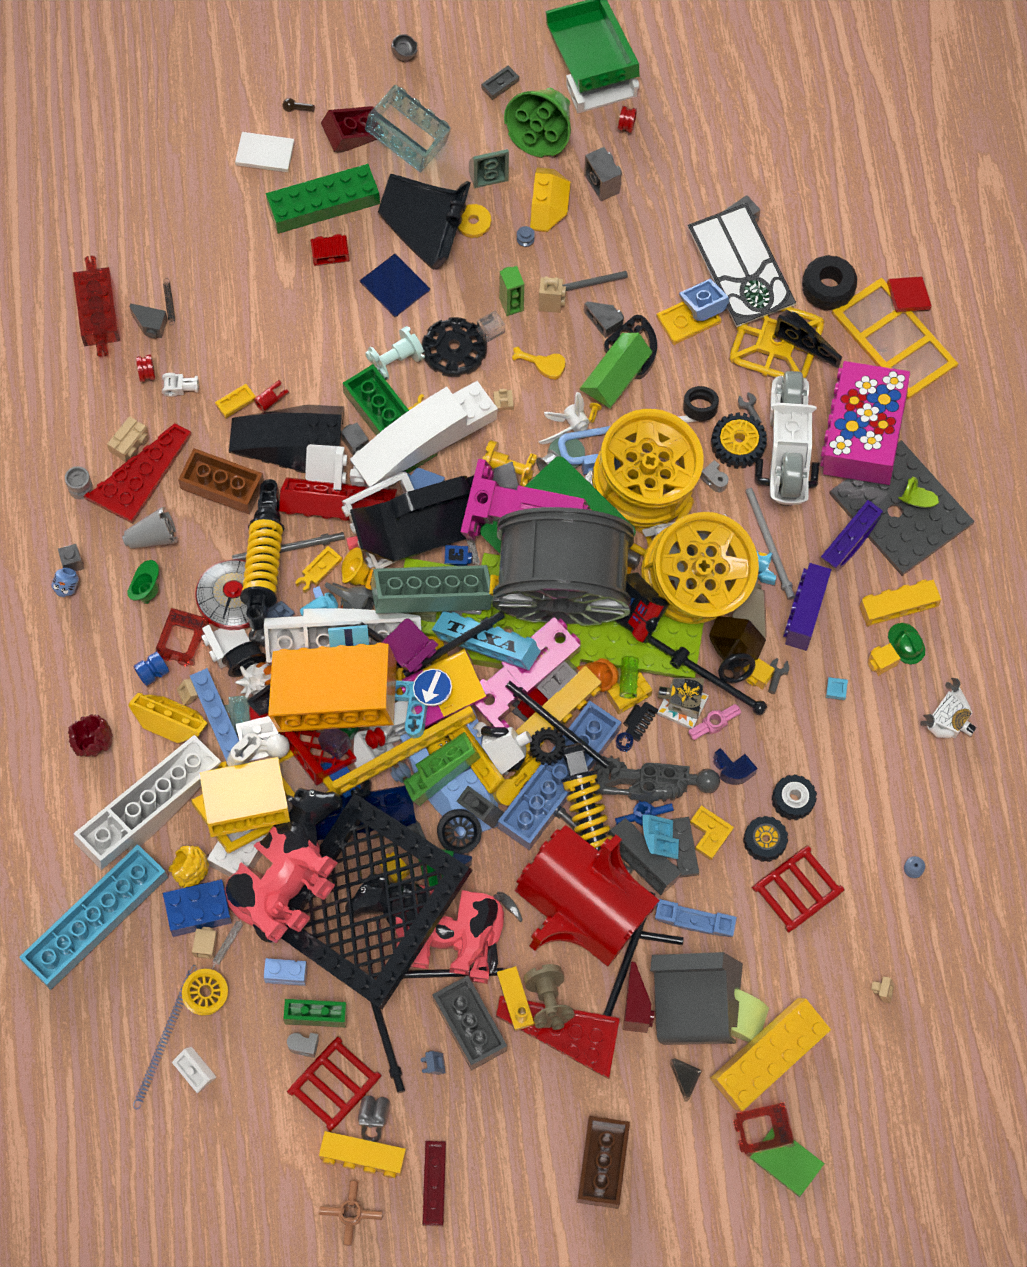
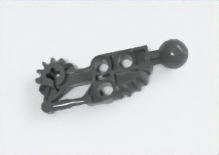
M612 755L609 758L603 756L610 762L606 769L596 762L593 770L598 771L595 781L600 784V789L594 791V794L628 795L632 800H640L649 804L659 801V799L662 801L670 799L672 801L675 800V797L680 798L684 792H687L688 785H696L704 793H713L720 785L718 773L711 769H703L698 774H689L690 766L645 763L641 769L634 770L627 769L625 762H620L619 757L614 759ZM619 784L632 785L629 789L613 787Z

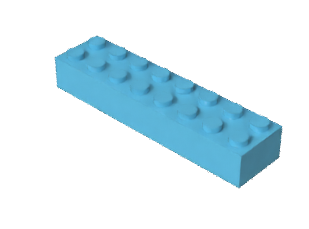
M137 844L19 958L51 990L168 878L166 871Z

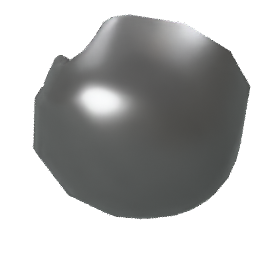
M407 34L396 36L391 44L392 53L402 61L412 59L418 51L417 42Z

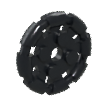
M449 317L448 320L442 321L441 319L431 325L427 330L428 333L424 335L421 344L424 350L423 354L425 355L424 360L427 365L435 372L439 371L443 376L460 377L461 374L465 373L468 375L478 369L482 364V359H485L487 354V341L484 340L485 335L475 323H470L466 321L467 319L460 317ZM451 327L452 330L446 331L445 328ZM452 343L459 345L457 349H451L449 346ZM436 350L437 353L432 354L431 351ZM472 353L476 354L475 358L470 355ZM441 362H447L446 366L441 365Z

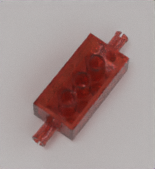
M91 255V262L89 256L84 258L86 271L73 272L80 333L84 347L96 345L97 356L103 357V350L105 357L109 354L107 343L121 341L113 280L110 268L97 269L96 257Z

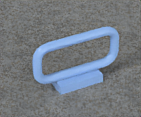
M610 426L562 435L558 441L561 457H564L571 465L582 464L583 474H588L590 470L593 471L598 454L571 457L567 452L565 443L568 440L606 434ZM614 458L615 469H618L620 461Z

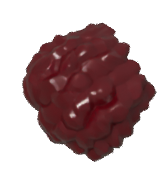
M90 714L86 717L82 716L80 721H75V724L72 723L68 727L70 747L73 748L72 750L77 756L96 757L102 750L107 752L112 745V729L106 720L95 714L93 716V714Z

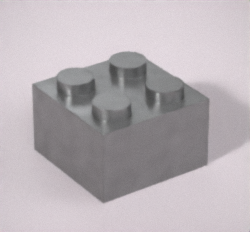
M602 147L585 155L584 175L600 201L619 194L622 171L619 166L615 165L612 154L607 152L605 147Z

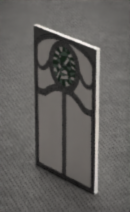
M747 203L687 225L715 284L729 297L727 309L736 327L796 305V301Z

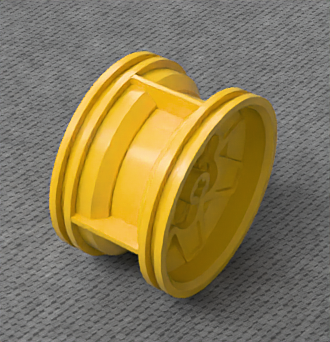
M640 409L629 412L617 419L606 432L593 467V487L634 527L649 528L668 523L684 510L701 476L704 463L701 443L693 429L685 421L672 413L658 409ZM642 449H647L650 453H645ZM614 458L621 462V467L618 468L616 471L614 466ZM626 458H632L634 462H630ZM659 458H664L666 462L661 461ZM628 475H632V476H634L636 479H634V480H633V479H630V478L628 477ZM660 475H665L668 479H663ZM645 484H650L653 488H648ZM639 487L640 494H637L631 491L630 489ZM674 487L672 491L663 495V488Z
M697 512L682 517L663 529L652 539L643 556L641 573L642 578L659 594L658 596L666 599L670 604L664 614L665 616L682 623L700 624L735 610L747 600L757 581L759 561L751 537L740 524L722 514ZM698 533L708 536L705 540H702ZM677 541L680 552L669 554L672 546ZM687 547L693 548V556L687 553ZM706 548H710L713 551L712 557L706 554ZM726 551L729 552L730 556H726ZM677 563L684 565V572H680L677 569ZM715 565H719L722 568L721 574L716 573ZM668 576L679 579L676 590ZM687 580L693 582V589L687 588ZM732 580L727 590L725 581ZM706 581L711 582L712 590L706 589ZM702 594L709 603H697L694 601Z

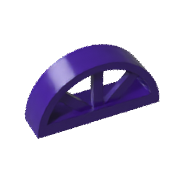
M867 500L823 553L821 559L836 570L842 568L869 537L880 520L883 510Z

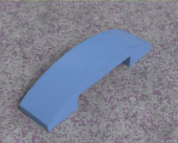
M659 899L655 919L705 934L733 937L737 918L735 916L718 912L717 914L678 906V903Z

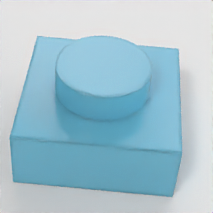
M828 677L826 698L845 700L848 680Z

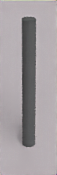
M627 271L567 283L562 286H566V291L628 278Z

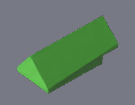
M622 333L580 387V390L611 409L639 374L644 363L652 355V350L640 333Z
M465 732L415 764L418 771L411 775V778L404 780L405 787L412 801L418 806H421L481 758Z

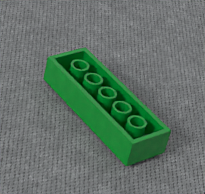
M369 164L265 193L267 205L278 234L380 204L379 191Z
M374 364L342 383L343 393L376 436L409 411ZM437 453L409 467L404 472L409 474L437 456Z

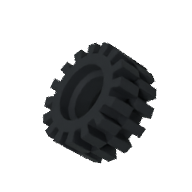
M543 727L541 731L537 730L535 735H532L530 752L531 756L535 757L536 762L541 761L542 765L548 763L549 766L552 762L556 764L558 760L563 758L562 747L566 746L565 738L562 737L561 732H557V729L551 730V727H548L545 730ZM544 740H551L555 743L556 747L552 752L546 753L541 750L540 744Z

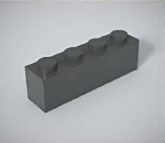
M625 818L609 831L608 835L614 837L616 834L622 839L620 843L621 857L660 895L676 883L682 872L666 857L651 854L645 837L636 829L634 824Z

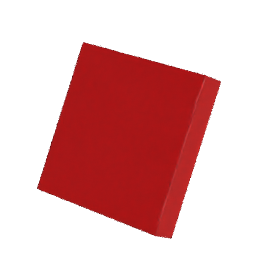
M922 276L888 279L887 285L896 312L931 309L932 305Z

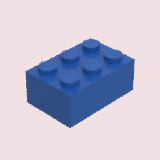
M222 879L163 893L169 927L173 937L196 932V929H202V927L215 928L232 924Z

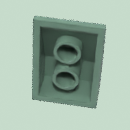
M508 149L474 156L469 160V173L474 188L509 181Z

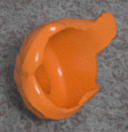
M600 658L597 661L585 664L602 682L601 692L610 690L619 679L618 670L609 660ZM580 665L576 668L580 671L585 665Z

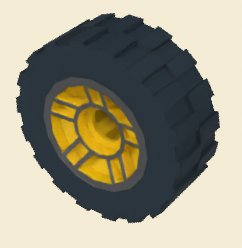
M757 817L746 828L743 839L745 850L755 860L758 859L761 862L776 860L786 849L788 832H786V827L782 825L781 821L776 820L774 817ZM768 836L769 841L765 842L762 838Z

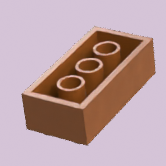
M193 448L178 481L180 489L250 514L260 493V486L264 478L261 472Z

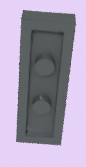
M689 817L670 819L673 820V838L679 839L678 859H676L677 867L682 872L679 878L699 875V868Z

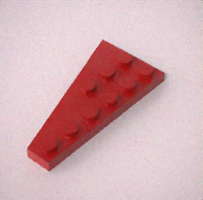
M174 423L160 434L157 440L150 445H146L138 455H134L112 472V475L104 482L101 481L97 484L94 490L87 492L84 495V499L133 524L191 436V431Z
M500 996L496 1017L513 1026L504 996ZM527 1001L534 1021V1016L539 1011L545 1009V1005ZM573 1009L575 1016L564 1023L562 1029L553 1030L552 1027L536 1028L535 1023L534 1026L520 1029L522 1032L609 1079L620 1018Z

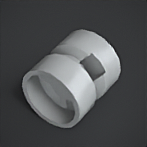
M80 466L72 467L66 472L65 482L69 493L75 499H84V495L93 490L89 473Z

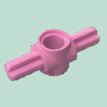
M734 704L722 712L720 710L711 711L707 717L702 719L701 724L690 729L688 733L693 740L706 733H718L723 727L728 725L727 721L740 715L741 710L739 706ZM716 719L720 724L713 725L710 720Z

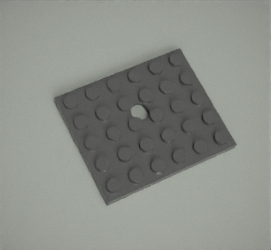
M902 440L897 445L890 485L847 478L829 493L851 519L867 500L883 510L880 520L868 538L901 576L953 540L975 522ZM916 477L918 479V487L934 492L938 496L939 503L934 507L922 508L907 504L898 497H902L908 479ZM897 506L902 510V515L900 517H891L888 514V508Z

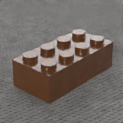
M589 1116L577 1203L614 1209L619 1208L630 1122Z

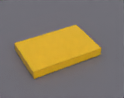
M684 301L656 314V318L673 345L708 330L722 321L718 314L704 321L694 319L692 311Z

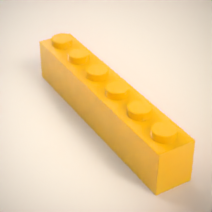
M585 665L574 678L559 692L555 693L542 707L561 723L564 722L566 724L572 719V713L576 709L580 711L588 703L586 700L591 695L595 697L602 690L600 688L602 682ZM535 712L516 730V733L520 735L527 731L532 737L537 730L541 731L543 727L545 730L548 727L554 730L555 727ZM544 741L540 744V748L544 745ZM530 743L525 745V761L530 758Z

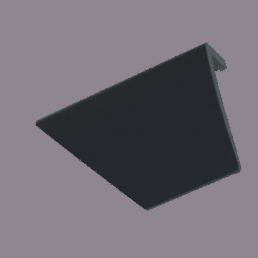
M390 174L378 213L421 260L431 269L436 270L449 257L457 227L461 224V216L466 209L465 201L471 182L466 181L457 190H451Z

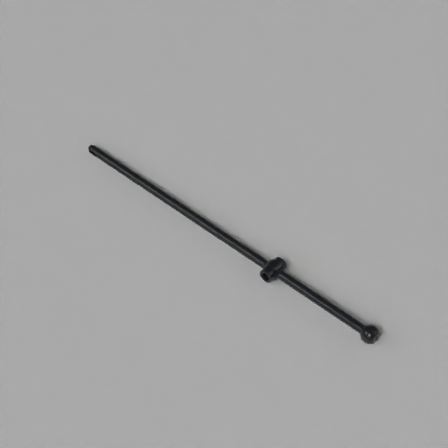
M619 619L614 620V622L630 631V628L626 627ZM653 636L649 639V644L672 658L670 664L674 668L679 669L685 665L752 707L753 712L758 716H762L768 707L764 701H755L688 659L690 652L686 648L680 647L679 650L675 651Z

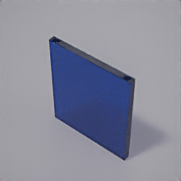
M396 253L360 280V283L394 317H397L430 291V288Z

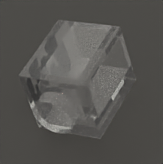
M496 310L477 320L478 328H476V333L484 337V340L487 342L505 333V323Z

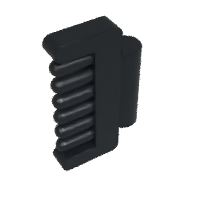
M644 702L642 707L635 704L623 723L628 727L625 734L639 742L646 731L645 729L648 728L647 725H650V721H653L652 717H655L658 709L647 702Z

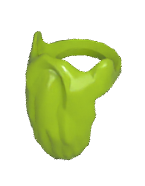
M916 477L908 479L902 497H898L907 504L922 508L934 507L939 503L938 496L934 492L918 487V479Z

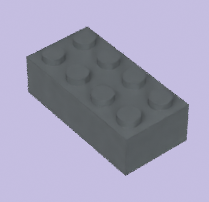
M469 976L432 994L433 1002L471 1071L507 1051V1044Z

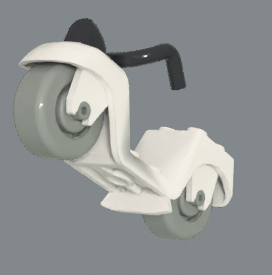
M786 371L783 376L776 377L772 382L770 425L773 426V450L770 479L762 478L763 459L757 458L755 465V482L760 485L770 486V497L782 506L800 505L806 502L809 498L808 489L818 486L819 462H812L811 481H809L812 451V413L817 407L808 405L809 382L798 371Z

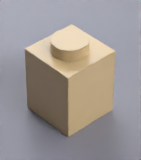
M202 927V929H196L192 949L194 957L214 959L218 935L213 928Z

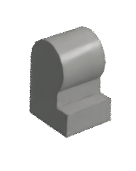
M714 460L702 471L700 479L713 491L720 493L727 488L729 479L727 474L719 471L720 464Z
M293 1033L288 1037L287 1045L292 1053L315 1058L319 1042L318 1034L310 1033L309 1038H305L299 1033Z

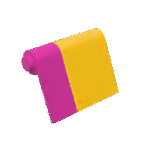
M465 648L402 679V681L414 682L419 674L429 669H439L445 672L451 679L452 691L449 698L440 705L428 706L425 728L487 698L473 668V662ZM401 687L402 690H403V692L405 693V692H406V688H405V687ZM421 706L414 707L416 714L422 712Z

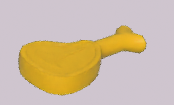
M519 346L513 348V361L523 359L534 363L538 372L546 378L557 380L565 370V358L560 354L534 356L523 352Z

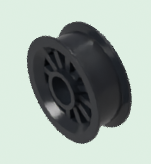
M259 641L245 642L234 647L224 655L222 663L228 666V675L230 677L243 676L240 669L241 666L246 670L253 664L266 661V654L261 652Z
M454 809L441 817L437 826V835L440 843L446 850L454 851L457 854H465L472 851L479 844L482 829L478 819L471 812L464 809ZM453 819L454 825H452L449 821ZM457 827L464 828L465 831L462 836L454 835V830Z

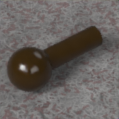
M292 98L285 99L282 104L283 109L287 112L294 110L314 112L315 105L297 103Z

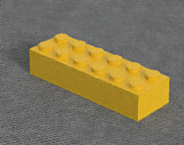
M797 998L712 1075L710 1080L735 1110L744 1111L829 1033L831 1029L806 998Z

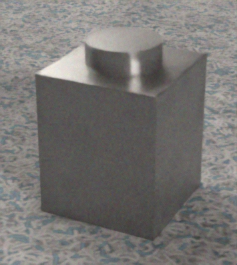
M358 423L349 424L341 431L342 440L353 456L356 451L361 450L369 443L367 436Z
M76 544L58 549L63 568H71L75 572L84 569Z

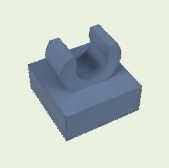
M435 1051L426 1052V1057L420 1059L421 1062L427 1063V1068L422 1070L423 1073L436 1075L446 1073L443 1053Z

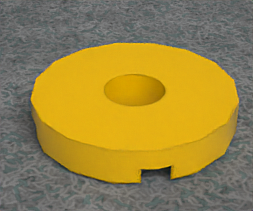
M468 204L461 216L462 222L457 229L466 237L479 238L489 231L491 227V214L482 205ZM475 218L478 222L471 224L469 220Z

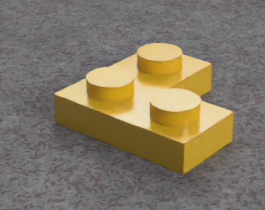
M702 805L690 820V824L705 833L695 850L712 860L734 827Z

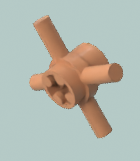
M350 1181L348 1201L342 1203L339 1208L320 1206L319 1215L339 1216L340 1221L345 1225L343 1245L352 1246L353 1228L360 1223L362 1218L382 1220L383 1212L363 1210L362 1206L356 1201L357 1181ZM350 1208H354L356 1217L353 1219L352 1217L345 1216V1212H349Z

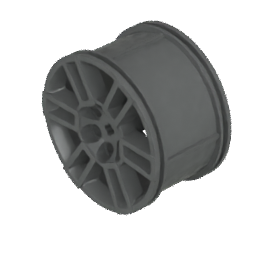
M564 507L518 510L508 513L498 520L497 537L501 541L499 583L493 590L492 605L497 610L514 616L516 619L529 622L548 623L555 617L557 620L561 618L565 624L598 625L603 622L623 618L630 614L631 597L626 592L628 549L634 543V528L629 522L603 512Z

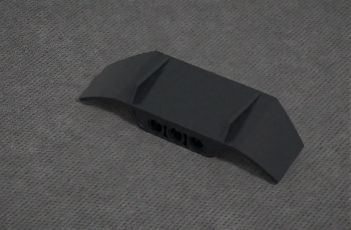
M513 462L492 469L494 471L493 481H496L500 487L517 490L519 483ZM459 476L406 492L387 502L351 509L350 513L361 550L395 562L466 540L467 538L461 533V527L474 476Z

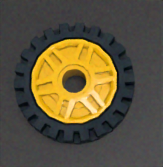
M740 412L736 413L735 416L731 413L728 414V417L724 416L721 421L717 422L712 432L711 447L717 460L720 458L722 464L727 463L728 467L734 465L735 469L741 466L743 469L747 465L749 467L753 466V463H756V459L763 456L767 443V434L764 431V426L760 425L758 419L755 421V417L752 415L749 418L746 413H743V416L740 415ZM735 439H741L743 442H737Z

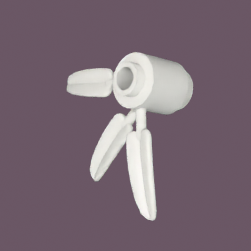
M576 392L575 404L568 406L564 410V414L544 412L545 417L553 421L564 422L566 419L570 427L554 436L538 441L540 444L552 443L556 438L561 437L572 429L577 432L588 428L590 421L583 412L584 401L581 393Z

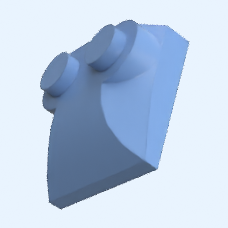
M711 278L679 293L681 299L692 311L693 318L699 321H704L723 312L729 304V297Z

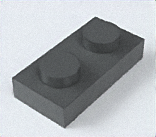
M508 65L483 82L481 88L493 100L517 83L519 76Z

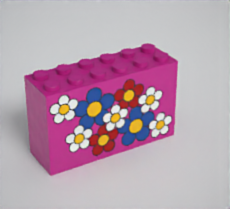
M847 361L843 362V367L838 369V380L835 384L834 399H832L828 429L826 430L825 443L822 447L820 467H824V475L890 485L908 392L910 371Z

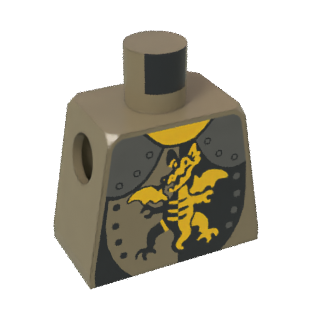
M673 678L671 688L659 687L658 698L669 699L668 710L698 719L704 678Z

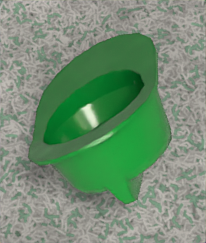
M147 560L137 568L127 591V595L131 600H140L148 604L158 594L159 585L156 580L159 574V565L155 561Z
M897 623L890 628L888 639L901 658L900 660L910 665L922 661L926 649L923 639L917 630L908 623Z

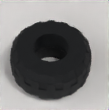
M825 255L811 261L805 269L802 279V291L807 300L818 308L834 310L845 306L853 298L857 288L855 269L848 261L838 256ZM832 279L838 285L833 287L826 286L821 280Z

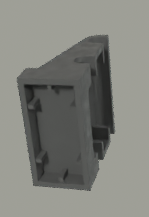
M724 952L652 955L650 971L654 973L658 1041L663 1045L736 1044V1039L731 1036V1028L737 1027L739 1001L735 999L734 991L735 989H741L743 963Z

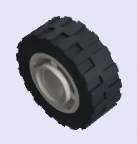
M794 774L783 777L776 784L772 792L771 800H773L772 805L775 807V811L781 817H785L788 820L805 818L806 815L810 814L817 800V792L814 785L810 783V780L805 779L804 776ZM790 795H796L799 800L791 799Z

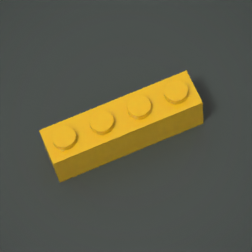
M925 579L917 582L915 585H903L897 590H885L879 595H867L861 600L859 607L868 627L936 608L941 602V597L934 579L929 581Z
M327 1131L324 1132L319 1152V1158L323 1160L324 1164L335 1165V1163L343 1164L344 1168L355 1170V1167L363 1168V1172L375 1174L377 1171L384 1173L383 1176L393 1179L396 1176L401 1177L406 1155L405 1148Z

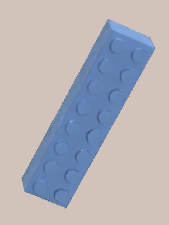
M589 701L568 729L602 755L620 731L622 722ZM565 735L562 736L565 738L566 746L574 744ZM585 753L587 768L590 771L596 761ZM564 758L558 760L556 764L552 762L549 766L548 763H545V765L541 764L498 820V829L529 851L554 819L557 812L566 803L567 796L573 793L565 791L563 783H561L562 779L569 776Z

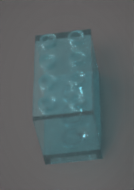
M394 85L369 113L365 130L421 173L446 144L451 127L446 121L435 116L432 110L422 106L419 100L408 95L403 88ZM391 105L435 138L428 150L382 116Z

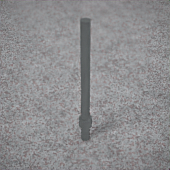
M340 532L331 535L326 533L322 534L321 537L283 544L279 553L323 544V546L329 545L330 542L344 540V533ZM247 552L232 555L233 560H246Z

